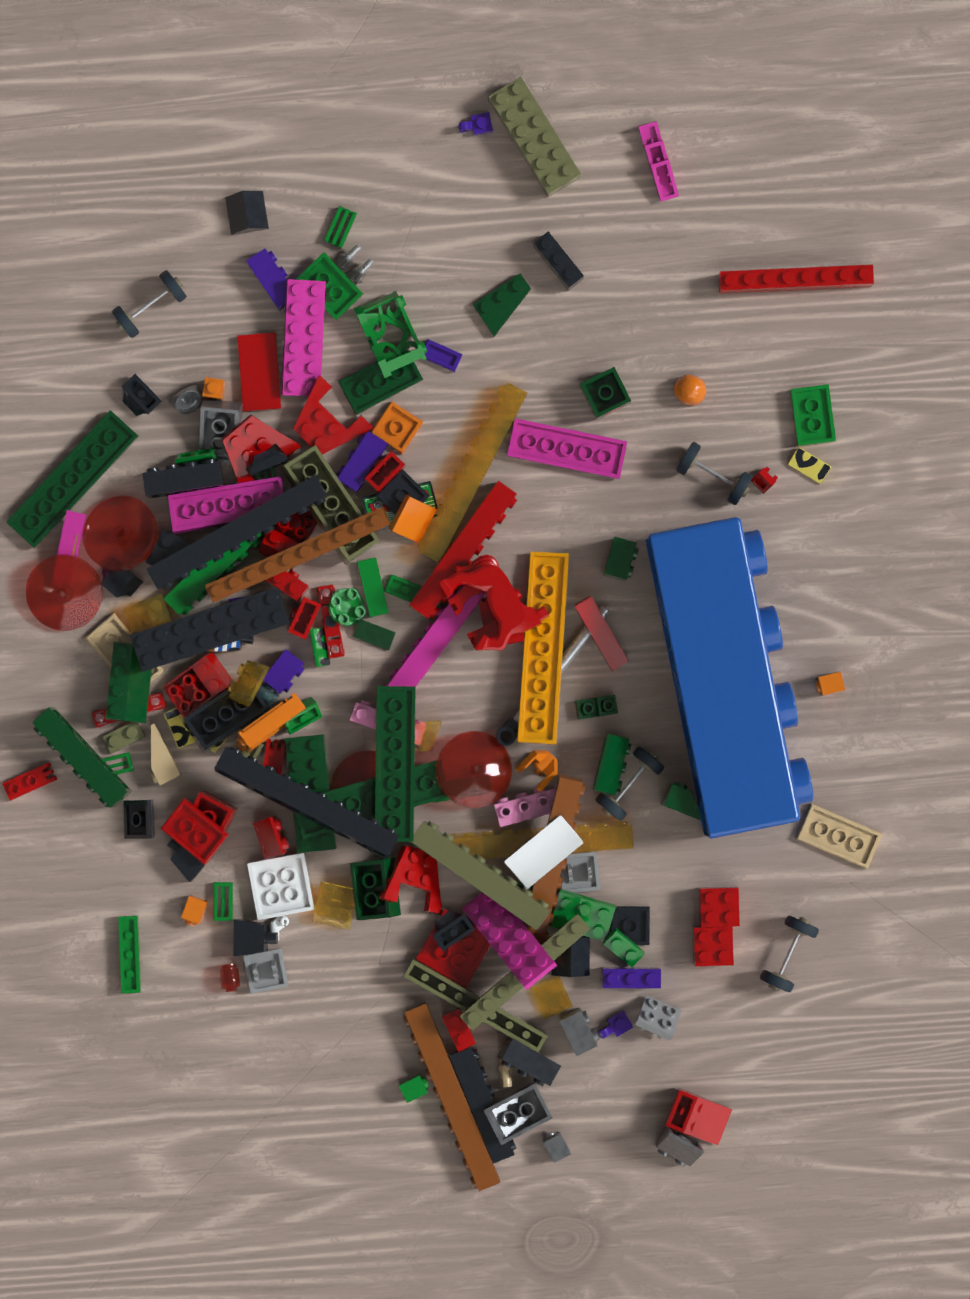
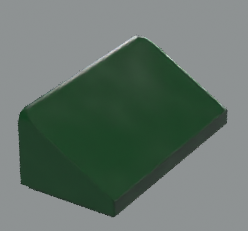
M359 619L354 638L390 650L396 632Z

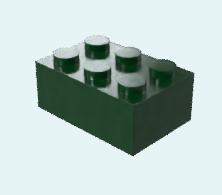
M395 858L350 863L356 920L391 918L401 915L399 896L398 902L379 899L381 892H384L387 886V878H390L393 873Z

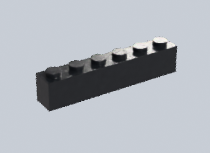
M470 1046L460 1052L451 1053L450 1058L493 1164L514 1156V1150L517 1149L514 1140L512 1139L501 1145L484 1112V1109L495 1104L492 1098L495 1093L491 1084L487 1085L485 1078L488 1076L484 1066L480 1067L477 1061L481 1059L477 1049H473Z

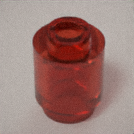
M236 964L221 965V970H219L221 989H225V992L237 991V987H240L239 968L236 967Z

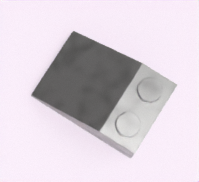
M204 399L201 405L199 450L215 448L217 462L230 463L221 438L242 422V402Z
M534 1082L484 1109L501 1145L553 1118Z
M667 1126L656 1143L658 1153L665 1157L671 1155L676 1158L674 1161L683 1167L685 1165L691 1166L704 1153L702 1146L698 1142Z

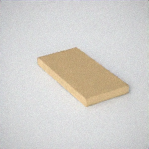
M113 613L85 639L111 668L114 642L132 644L130 638L132 633L118 616ZM161 666L152 669L151 682L164 672Z
M811 804L796 839L868 869L882 833Z

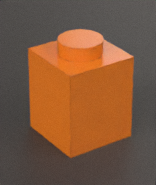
M205 377L202 395L204 399L224 400L225 380Z
M841 672L816 677L817 681L814 682L817 693L820 692L821 696L845 690Z
M190 895L181 918L185 919L184 923L192 926L201 924L208 901Z

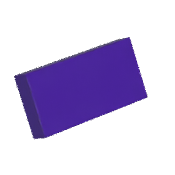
M427 339L425 344L428 351L425 353L426 360L455 372L463 354Z

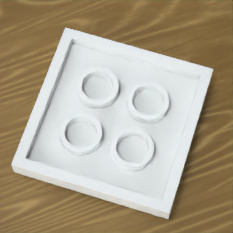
M304 853L247 863L257 920L315 910Z

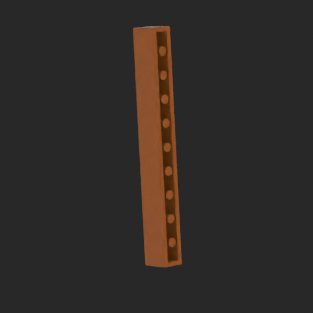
M381 507L205 585L212 603L382 529L390 525L391 522L384 507Z
M559 774L547 826L557 817L562 816L575 831L576 822L573 821L575 814H579L581 806L578 800L579 796H583L585 785H582V779ZM567 859L562 860L532 885L531 892L534 893L533 897L537 900L541 898L546 901L551 911L552 907L557 905L558 896H556L557 888H561L563 878L560 877L561 870L565 871ZM551 912L538 930L523 922L540 945L549 938L547 928L548 925H552L554 914H551Z
M425 1002L406 1010V1016H403L404 1022L407 1027L412 1029L413 1034H410L414 1045L418 1044L420 1052H418L419 1058L422 1063L425 1062L428 1069L425 1072L429 1081L433 1080L435 1087L432 1089L436 1098H440L443 1105L440 1108L444 1117L448 1116L450 1123L447 1125L451 1134L455 1133L458 1141H455L458 1151L463 1152L465 1159H462L466 1170L470 1169L472 1173L470 1180L473 1187H477L479 1191L501 1183L427 1003Z

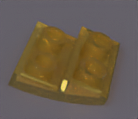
M321 882L312 922L350 930L355 908L353 888Z

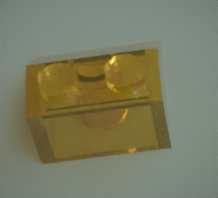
M162 594L123 609L132 634L172 621Z
M247 660L245 665L241 663L236 673L239 675L237 681H232L227 690L231 692L229 698L250 707L270 667Z

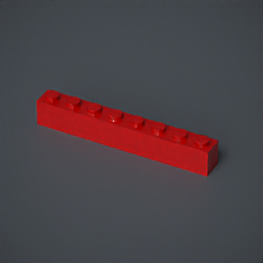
M873 264L720 271L718 274L719 294L872 287L874 284Z
M498 480L409 604V607L427 620L430 616L432 618L435 617L440 610L437 607L441 601L445 603L447 600L438 582L454 575L455 566H467L472 562L471 559L475 554L478 556L484 548L482 543L485 539H491L495 533V530H493L497 523L500 525L507 516L504 514L508 508L512 509L518 501L515 498L517 493Z

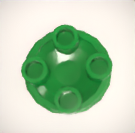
M339 589L329 599V613L333 620L340 625H354L365 615L364 601L356 589Z

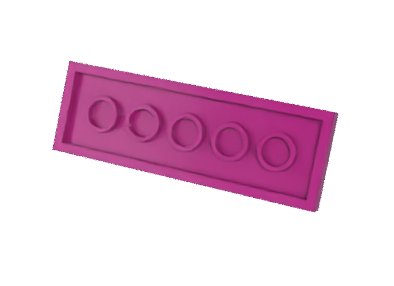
M286 279L281 395L309 396L317 377L322 373L326 281Z
M515 418L507 456L620 479L628 441Z
M282 477L168 495L173 533L177 534L224 526L284 493Z
M483 892L462 908L526 990L557 966L523 922Z

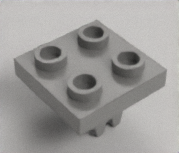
M597 851L570 854L565 858L567 859L565 871L561 870L560 874L563 878L562 890L573 893L601 890Z
M282 948L243 956L251 994L289 987Z
M646 995L635 1025L639 1026L641 1031L645 1029L658 1035L657 1038L659 1039L663 1037L671 1041L681 1010Z

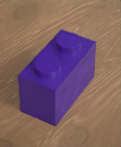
M285 649L262 680L280 694L283 692L287 693L293 686L291 681L294 677L299 678L305 670L303 667L305 663Z

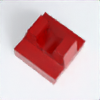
M768 467L763 468L751 480L763 494L778 479L776 475L772 477L768 473L770 470Z

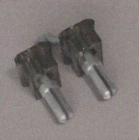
M356 244L347 254L343 253L334 258L333 262L340 270H348L353 262L352 258L361 250V247ZM369 258L360 268L355 267L350 272H347V277L354 284L362 283V279L366 276L365 272L374 264V261Z

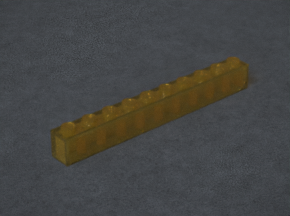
M508 382L505 386L501 385L497 393L499 396L498 401L491 404L488 410L491 413L488 420H483L479 428L482 430L479 437L475 436L470 445L473 447L470 454H465L461 462L464 464L462 470H457L453 477L455 483L452 488L448 487L444 495L447 498L443 505L439 504L435 512L438 515L435 522L431 521L426 529L429 533L426 539L422 537L417 547L420 549L419 554L437 563H440L527 396V392Z
M628 821L616 822V826H609V823H598L597 827L590 828L589 824L578 825V829H575V832L584 843L572 853L633 849L632 825H628ZM532 828L520 829L521 833H513L512 829L501 830V834H494L493 831H483L482 835L474 836V832L463 833V837H455V833L450 835L454 837L453 841L457 844L463 843L469 847V852L474 856L479 854L484 859L510 857L540 831L532 832Z

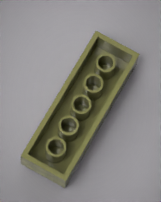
M522 77L517 78L488 96L489 103L547 197L552 196L581 178L579 169Z
M316 445L283 466L282 472L292 487L315 475L318 476L328 496L325 497L326 501L318 506L312 504L308 506V509L323 533L363 516ZM373 532L336 548L335 551L346 565L376 546L380 540Z

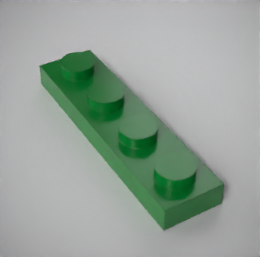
M138 915L118 916L121 994L141 993Z

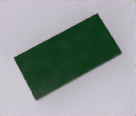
M375 361L339 380L338 383L355 415H358L423 381L416 364L412 362L391 372V376L384 378L378 362Z

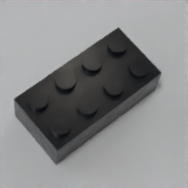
M215 459L205 460L204 464L199 465L196 462L185 463V467L169 465L166 466L165 470L149 468L147 472L142 473L145 496L149 499L225 486L222 465L220 462L215 461Z
M245 677L185 717L182 723L204 754L267 712L269 707L249 678Z

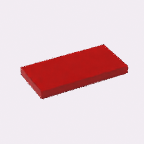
M276 332L237 335L243 412L282 409Z

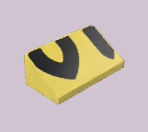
M800 447L797 448L788 463L789 466L819 484L822 483L831 469L830 465Z
M177 708L164 713L178 749L195 742L190 733L185 730V726L182 723L184 718Z

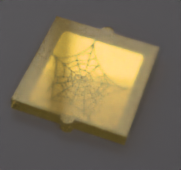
M428 720L419 751L433 750L442 723L441 720Z
M560 976L548 981L544 980L542 984L530 988L544 1019L556 1014L560 1015V1012L573 1007Z

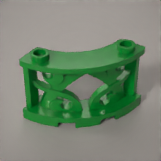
M396 291L364 306L360 305L354 308L366 337L371 338L368 340V343L384 378L391 376L392 371L421 358L423 361L426 360L425 353L428 352L424 342H419L404 309L406 302L403 295L399 296ZM394 301L397 310L391 312L389 305L387 315L383 314L382 305ZM378 307L379 313L365 314L366 312ZM401 314H402V316H403V318H404V320H405V323H403L402 321L398 320V319L400 318ZM378 322H381V330L378 332L374 331L373 328L375 326L379 327ZM385 323L396 326L403 331L402 339L397 348L388 342L377 343L385 333ZM410 334L414 341H408ZM410 347L415 348V350L409 351L408 349ZM385 348H390V349H392L394 352L392 353V352L389 350L388 353H384L383 351H384Z

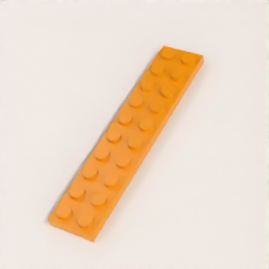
M530 553L527 607H533L534 610H537L544 606L549 617L542 620L540 626L525 632L518 743L557 745L569 553Z

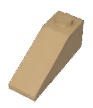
M154 723L151 725V769L153 772L150 774L155 784L163 785L181 776L182 773L157 724Z

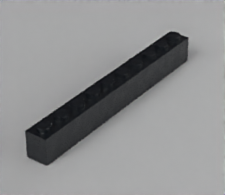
M315 475L150 566L146 570L156 588L166 590L174 585L173 581L179 578L182 581L191 576L189 572L194 569L198 572L207 567V562L213 560L215 563L224 558L223 553L229 550L231 553L241 548V543L247 541L249 544L258 539L257 535L261 532L267 534L275 529L274 525L279 522L283 525L292 520L290 516L296 513L300 516L309 511L308 506L322 504L326 501L325 497L328 495L318 476Z
M225 747L215 766V772L388 860L399 838L394 829L389 827L385 829L379 826L380 823L372 818L367 820L362 817V814L357 810L352 809L350 811L344 808L345 805L336 800L332 802L327 799L325 794L319 791L317 793L311 791L308 785L304 783L297 784L292 781L293 778L290 776L276 773L273 767L269 765L264 767L258 764L257 759L241 755V752L236 748L231 747L229 749Z

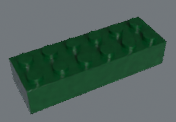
M48 707L32 722L35 726L33 728L40 737L45 736L48 740L46 742L53 751L58 750L61 754L59 756L66 765L69 764L74 768L73 773L79 779L82 778L87 782L86 787L92 793L95 792L100 796L99 801L105 807H116L132 792L55 707Z
M325 734L285 738L289 776L293 778L292 781L297 784L304 783L308 785L310 790L315 793L317 791L321 793L330 791ZM293 812L297 854L337 849L336 835L332 831L302 839L296 815Z

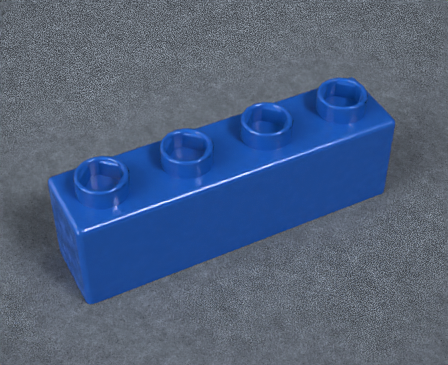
M732 517L649 534L646 538V546L698 807L702 816L701 822L704 836L713 839L799 821L800 811L798 805L813 802V787L805 758L789 760L783 729L798 725V713L791 684L788 681L774 684L768 653L781 651L783 649V639L775 607L771 605L759 608L753 577L766 575L768 572L766 552L760 531L744 532L741 519Z

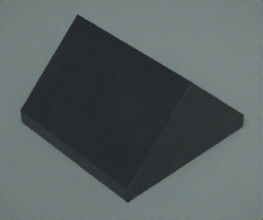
M240 191L225 197L231 235L269 229L263 191Z
M154 799L123 800L125 839L155 838Z
M580 937L554 960L557 966L551 970V976H590V938Z

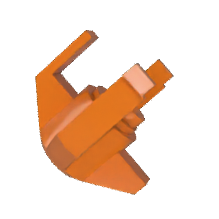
M533 750L515 769L520 773L533 763L534 772L539 777L546 775L535 787L541 792L558 774V760L548 750Z

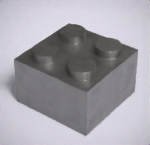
M581 1008L560 1017V1023L576 1056L597 1047V1041L599 1040L595 1028L590 1029L588 1025L591 1023V1020L586 1010L582 1012Z

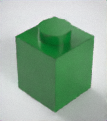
M420 1074L399 1084V1088L407 1103L427 1094V1088L430 1087L426 1077L422 1078Z

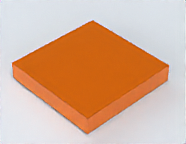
M391 401L371 433L403 454L422 426L423 421Z
M406 495L389 530L420 543L437 509Z

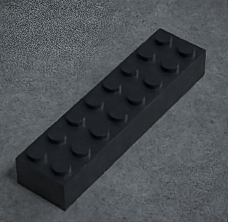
M275 587L132 634L130 638L141 671L145 672L288 625L290 622L279 589Z

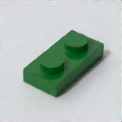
M617 928L603 941V945L630 967H633L645 955V951Z

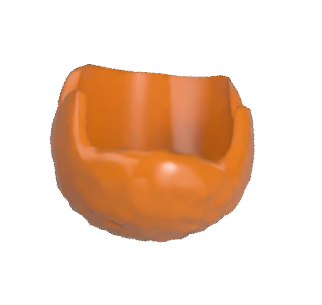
M691 374L681 376L673 386L676 398L683 404L691 406L700 404L707 392L704 381Z

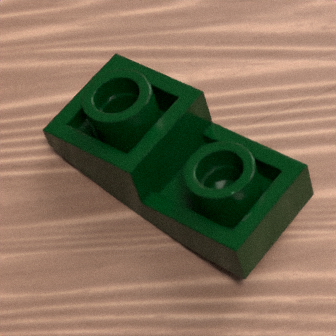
M615 695L575 701L578 720L618 714Z

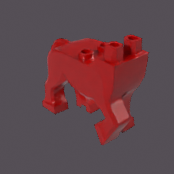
M491 555L479 556L467 566H455L454 575L438 582L447 599L453 595L458 586L466 585L457 595L448 600L456 617L462 612L463 606L469 598L486 593L487 605L495 620L475 631L467 633L476 651H503L511 635L534 629L542 624V620L549 617L544 606L534 610L533 607H527L521 603L522 595L518 588L514 589L505 573L499 568L497 560Z

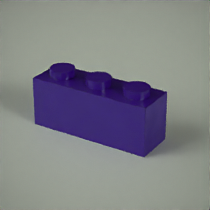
M264 248L246 260V262L280 311L285 307V277L288 275L282 266L278 268L275 261H277V258L273 252H268Z
M369 431L367 434L363 433L357 442L359 443L356 451L352 449L347 457L348 463L346 466L342 465L336 474L339 476L338 479L342 484L358 493L365 482V477L373 470L372 467L375 462L380 459L388 447V443Z
M602 967V987L661 988V968Z

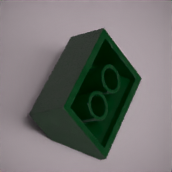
M606 734L592 790L612 795L620 792L623 782L619 780L621 773L625 774L627 762H624L625 755L630 754L632 746L629 743V739Z
M679 782L669 783L661 805L701 820L702 816L691 791L687 790L688 786Z

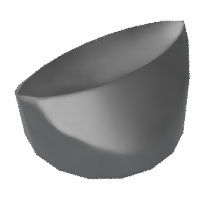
M192 385L181 390L168 403L179 413L190 414L194 412L202 402L198 385Z

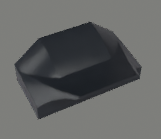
M136 374L122 386L124 391L122 402L136 416L141 414L149 415L162 403L160 398Z
M272 448L254 456L250 471L253 476H256L287 463L288 459L285 454Z
M114 557L102 571L103 579L101 585L117 598L125 595L132 597L143 584L141 579Z
M451 910L434 922L435 931L432 936L442 951H445L474 931L475 928L464 913L459 914Z

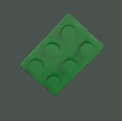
M323 252L297 278V280L326 281L324 308L335 320H338L364 295L326 252Z
M829 384L790 389L797 447L836 442Z
M560 889L557 905L553 912L554 917L551 927L559 929L574 915L578 914L590 928L583 936L604 941L607 938L616 905Z

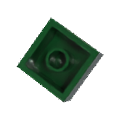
M615 367L579 385L596 420L631 403V399Z
M614 537L603 576L623 582L627 578L630 579L634 566H631V562L637 558L639 548L636 547L637 542Z

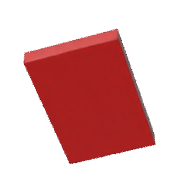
M183 798L160 828L204 865L209 862L229 836V833L186 798Z

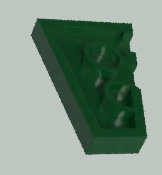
M520 273L473 305L494 337L531 291V288Z

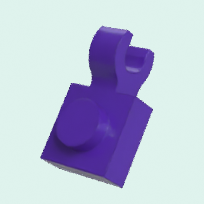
M489 112L470 116L471 122H461L458 125L460 133L473 130L474 136L493 132Z
M623 1010L607 1019L609 1026L601 1029L598 1033L602 1039L613 1032L618 1037L634 1027Z

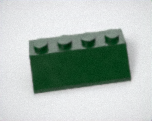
M114 642L105 719L146 724L152 669L145 672L141 671L133 644Z

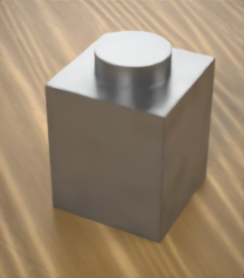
M552 1131L545 1135L546 1139L543 1140V1143L554 1163L571 1155V1151L560 1131L558 1133Z

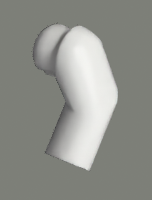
M285 915L276 917L270 923V932H278V941L279 931L289 924V919Z

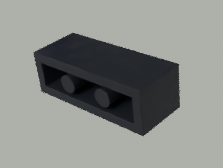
M549 231L533 243L535 250L568 291L584 279V275Z
M507 1037L497 1055L502 1060L501 1064L510 1069L512 1066L518 1068L517 1073L526 1078L528 1075L534 1077L533 1082L542 1087L544 1084L551 1086L561 1067L556 1062L510 1037Z

